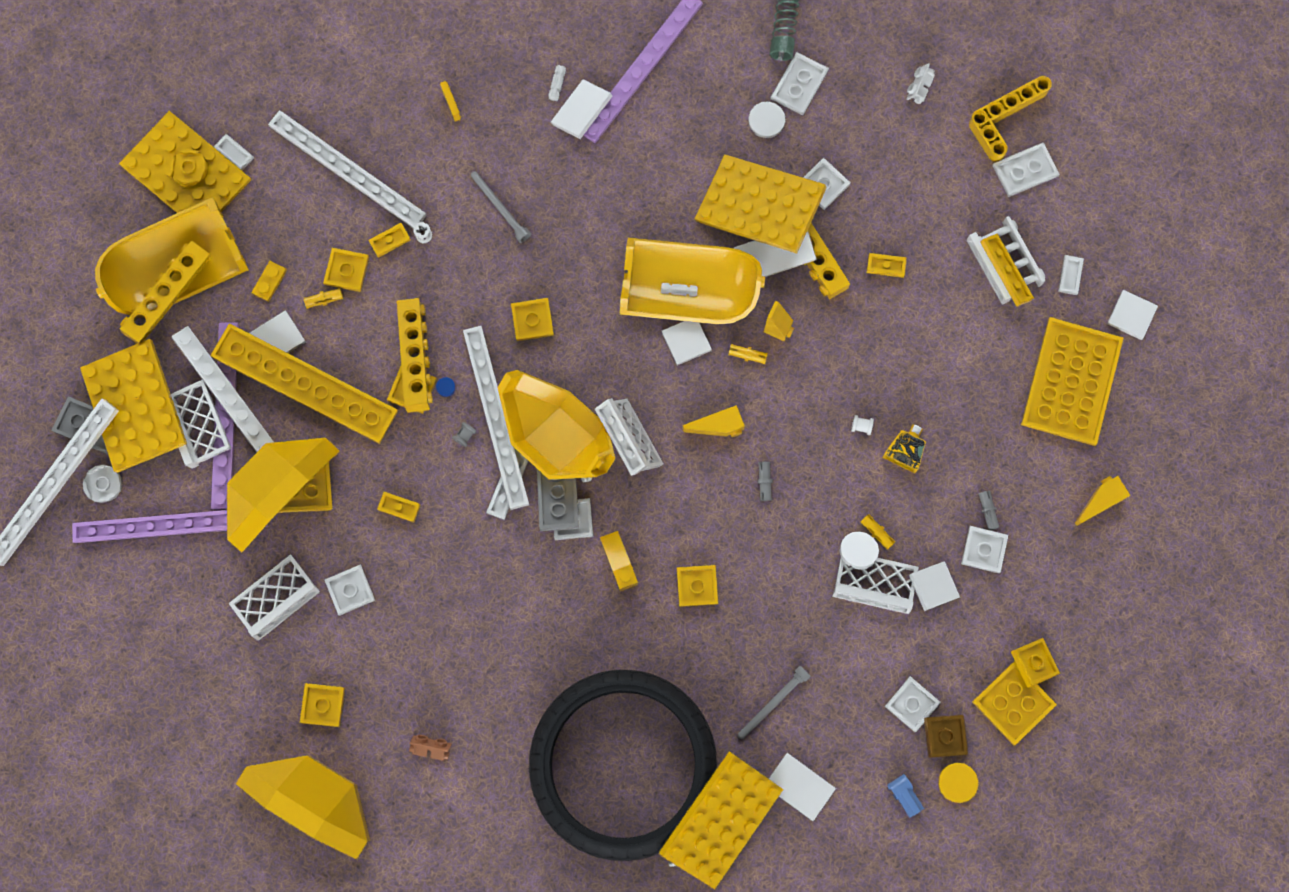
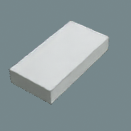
M227 134L214 146L216 150L240 170H243L254 159L248 151Z
M1064 256L1058 292L1072 295L1078 294L1084 258Z

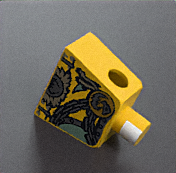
M913 424L909 433L901 430L882 458L915 474L918 471L926 444L925 440L919 438L923 429Z

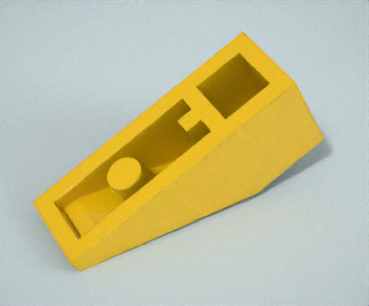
M778 301L774 302L767 317L764 333L785 341L786 337L790 338L794 331V327H792L793 319Z
M737 405L687 423L683 425L682 429L686 433L716 436L731 435V437H736L742 434L745 425Z
M1109 476L1100 481L1102 485L1095 490L1075 521L1076 526L1131 496L1119 476L1113 479Z
M616 531L600 537L620 592L637 586L638 581L619 532Z

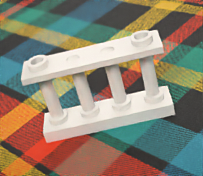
M1009 216L1003 221L1004 227L983 237L978 236L975 232L970 234L966 240L1002 305L1009 302L1011 296L981 245L980 241L997 233L999 237L1008 233L1013 243L1005 246L1008 253L1017 249L1022 259L1014 262L1017 269L1026 265L1031 273L1030 276L1023 278L1026 285L1035 281L1038 287H1040L1046 281L1043 270L1038 268L1017 231L1016 222L1011 220Z

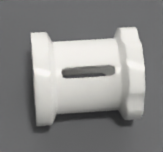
M419 222L415 225L413 231L417 241L420 243L429 242L432 239L429 225L424 222ZM422 230L425 231L424 235H421Z
M854 415L851 432L856 430L871 435L874 419L870 418L868 420Z

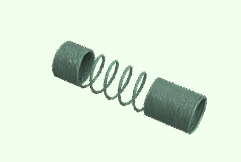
M777 0V13L774 16L776 21L773 24L775 30L772 32L774 38L771 39L770 56L773 59L787 61L793 58L795 39L790 36L775 37L774 32L776 30L782 32L778 29H791L794 32L786 34L796 33V30L791 27L776 28L775 23L786 24L780 20L795 21V24L787 25H796V20L791 18L778 20L776 15L778 13L786 15L781 12L792 11L797 14L787 16H797L798 12L795 10L784 9L779 11L777 7L779 4L786 6L782 4L785 2L798 4L799 0H780L781 2ZM798 4L797 6H794V7H793V6H787V7L797 8V7H799V4Z

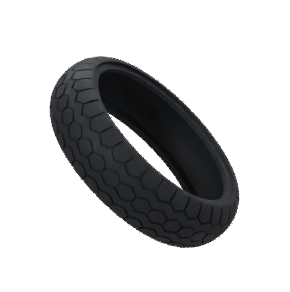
M636 670L600 672L585 677L564 690L550 704L540 719L529 753V777L532 792L540 812L550 827L563 840L576 849L591 856L612 861L639 860L659 854L664 844L717 769V754L713 735L697 705L687 694L669 681L656 675ZM615 693L639 694L656 700L668 708L687 731L695 760L692 786L680 810L671 820L658 829L644 835L628 838L599 834L577 821L563 805L555 787L552 771L554 747L559 733L568 719L586 703L601 696Z

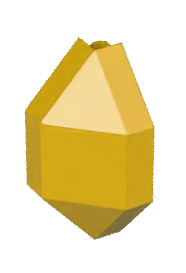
M519 370L510 371L504 375L497 388L510 442L518 452L549 480L598 477L607 473L616 458L611 438L596 414L566 389Z
M327 438L265 443L227 482V540L242 553L274 516L340 450Z
M306 755L246 766L236 782L237 786L265 809L310 837L355 859L359 857L366 843L370 841L357 784L311 756Z

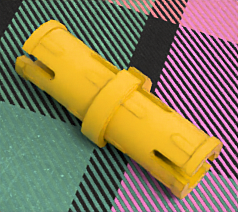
M341 288L327 292L320 291V294L304 297L306 309L319 305L326 306L328 305L327 303L342 300L343 294Z
M731 344L728 355L743 358L747 362L750 360L765 365L768 353L753 350L752 347L745 348Z
M870 514L860 521L872 534L871 536L876 538L886 550L896 542L884 530L885 527L883 525L880 526Z

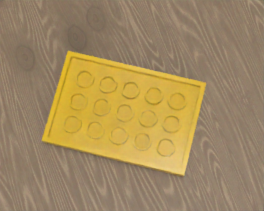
M168 111L119 163L122 168L176 213L212 197L222 212L251 181L248 175L171 111ZM184 149L197 150L207 161L208 171L206 177L194 186L180 185L170 173L169 165L171 159Z
M724 154L696 214L695 221L797 254L827 187L823 183Z
M1049 317L1021 425L1096 446L1124 338Z
M147 339L80 367L93 409L101 399H105L119 410L102 433L114 472H121L187 444L153 340Z
M729 751L659 854L715 889L784 789Z

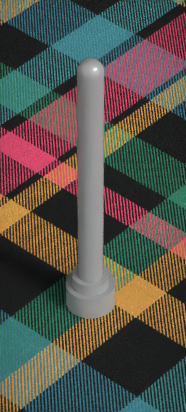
M473 171L471 173L472 179L515 230L516 239L523 243L530 238L532 233L528 228L519 225L480 175Z
M801 666L794 671V677L738 733L739 739H744L799 683L806 682L811 677Z

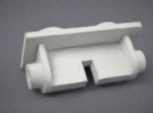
M926 64L916 70L914 74L915 80L907 90L909 93L906 98L907 100L914 98V102L917 104H921L925 100L928 89L923 86L930 87L935 76V71L929 68L930 64Z

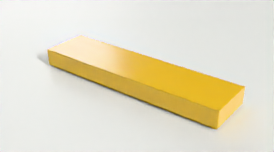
M998 233L982 239L980 243L1016 307L1033 300L1032 293Z

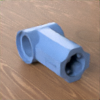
M905 774L887 784L889 790L891 789L894 793V798L900 802L909 818L924 809Z

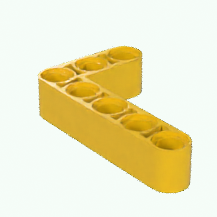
M1040 76L973 112L969 120V127L991 161L998 162L1003 160L1008 150L1007 144L994 124L1045 97L1052 86V82L1048 77ZM1038 85H1042L1045 89H1040ZM1022 94H1027L1029 98H1025ZM1006 102H1011L1014 106H1009ZM991 110L996 111L998 115L992 114ZM974 119H980L982 123H977ZM984 134H989L992 138L988 139ZM994 149L1000 150L1001 154L995 153Z

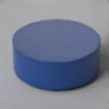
M443 377L438 380L436 390L441 396L449 397L455 392L456 386L451 378Z

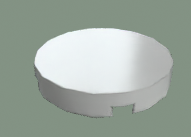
M761 102L750 111L748 118L749 127L759 137L773 138L783 130L785 114L776 103Z
M108 465L93 467L87 472L83 480V490L87 497L94 502H110L121 492L122 477L119 472H114L113 467Z
M852 532L842 540L839 551L845 564L860 570L867 569L875 563L878 558L879 548L875 539L869 534Z

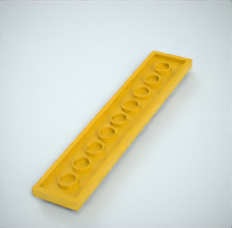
M230 323L210 355L211 358L378 444L381 443L398 412L394 407Z

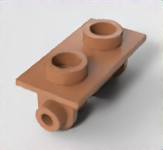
M414 735L409 743L411 744L409 752H413V755L427 757L428 751H431L430 758L444 761V759H449L450 752L448 751L452 743H448L445 739L434 740L429 739L425 735Z

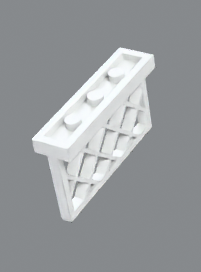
M203 380L171 394L187 441L186 445L179 447L185 466L193 469L199 466V463L231 449L207 385ZM198 387L203 389L200 399L193 396L195 389ZM181 395L187 396L183 407L179 406L175 399ZM191 398L199 401L195 411L187 409ZM203 403L208 404L210 407L207 416L199 413ZM186 411L194 413L190 424L183 420ZM198 415L206 418L202 428L194 426ZM210 420L215 421L217 425L214 433L206 430ZM192 428L200 430L196 441L190 438ZM204 432L213 435L209 445L200 443ZM216 437L221 438L225 445L218 449L212 447ZM199 445L207 447L205 454L198 458L196 451Z
M612 398L607 399L595 408L631 476L636 475L640 471L663 465L660 456L628 399L615 401Z
M290 554L233 599L229 605L246 626L250 635L259 641L320 591ZM291 561L294 565L293 574L284 573L285 565ZM273 575L279 576L277 586L268 585L269 578ZM283 576L292 577L291 587L282 586ZM296 577L306 580L307 583L301 588L295 587ZM256 588H264L262 598H253V592ZM268 589H277L275 599H266ZM281 590H290L289 597L286 600H279ZM241 600H248L246 611L239 610L236 604ZM252 601H261L259 612L250 611ZM265 602H274L272 611L264 612ZM250 614L259 615L258 622L251 627L248 622Z
M840 558L832 597L901 613H910L913 607L915 588L911 579L905 581L900 572L906 569L914 573L918 571L919 567L877 558L874 563L876 568L869 573L866 569H861L865 575L856 580L851 572L854 567L848 568L842 558ZM886 565L891 566L895 573L886 577L881 569ZM876 571L883 577V580L877 584L870 577ZM848 573L853 582L849 585L841 584V577ZM897 575L903 584L894 588L889 579ZM867 577L872 587L863 589L858 582ZM884 582L892 590L887 594L882 593L878 588ZM905 586L909 591V598L901 597L897 590Z

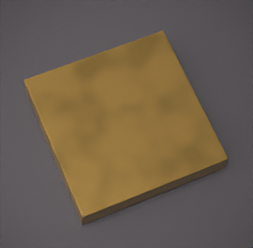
M964 715L924 718L928 758L968 755Z

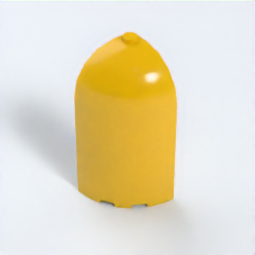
M212 197L123 237L110 245L100 256L95 267V280L98 286L95 289L100 299L104 298L114 310L130 316L133 313L132 308L137 302L141 303L147 289L149 287L153 288L156 285L157 277L162 272L165 273L168 270L169 262L173 258L177 259L181 254L179 251L185 243L189 244L190 241H193L207 251L211 259L174 304L242 274L249 269L235 243V238L230 228L225 223L221 210ZM186 259L182 264L189 267L193 264V261ZM173 274L171 276L173 281L181 279L180 274ZM163 288L159 291V294L166 296L169 294V289ZM150 303L147 309L150 311L156 310L158 305Z
M628 238L624 270H627L628 273H624L619 314L711 324L734 323L745 318L755 308L760 295V288H764L765 276H762L760 262L751 254L738 249ZM662 283H670V285L681 284L687 285V287L692 285L698 287L696 297L689 296V294H686V296L671 295V293L662 294L661 285Z

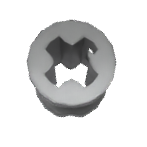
M463 422L461 429L456 435H453L452 439L463 447H467L468 440L473 434H476V430Z

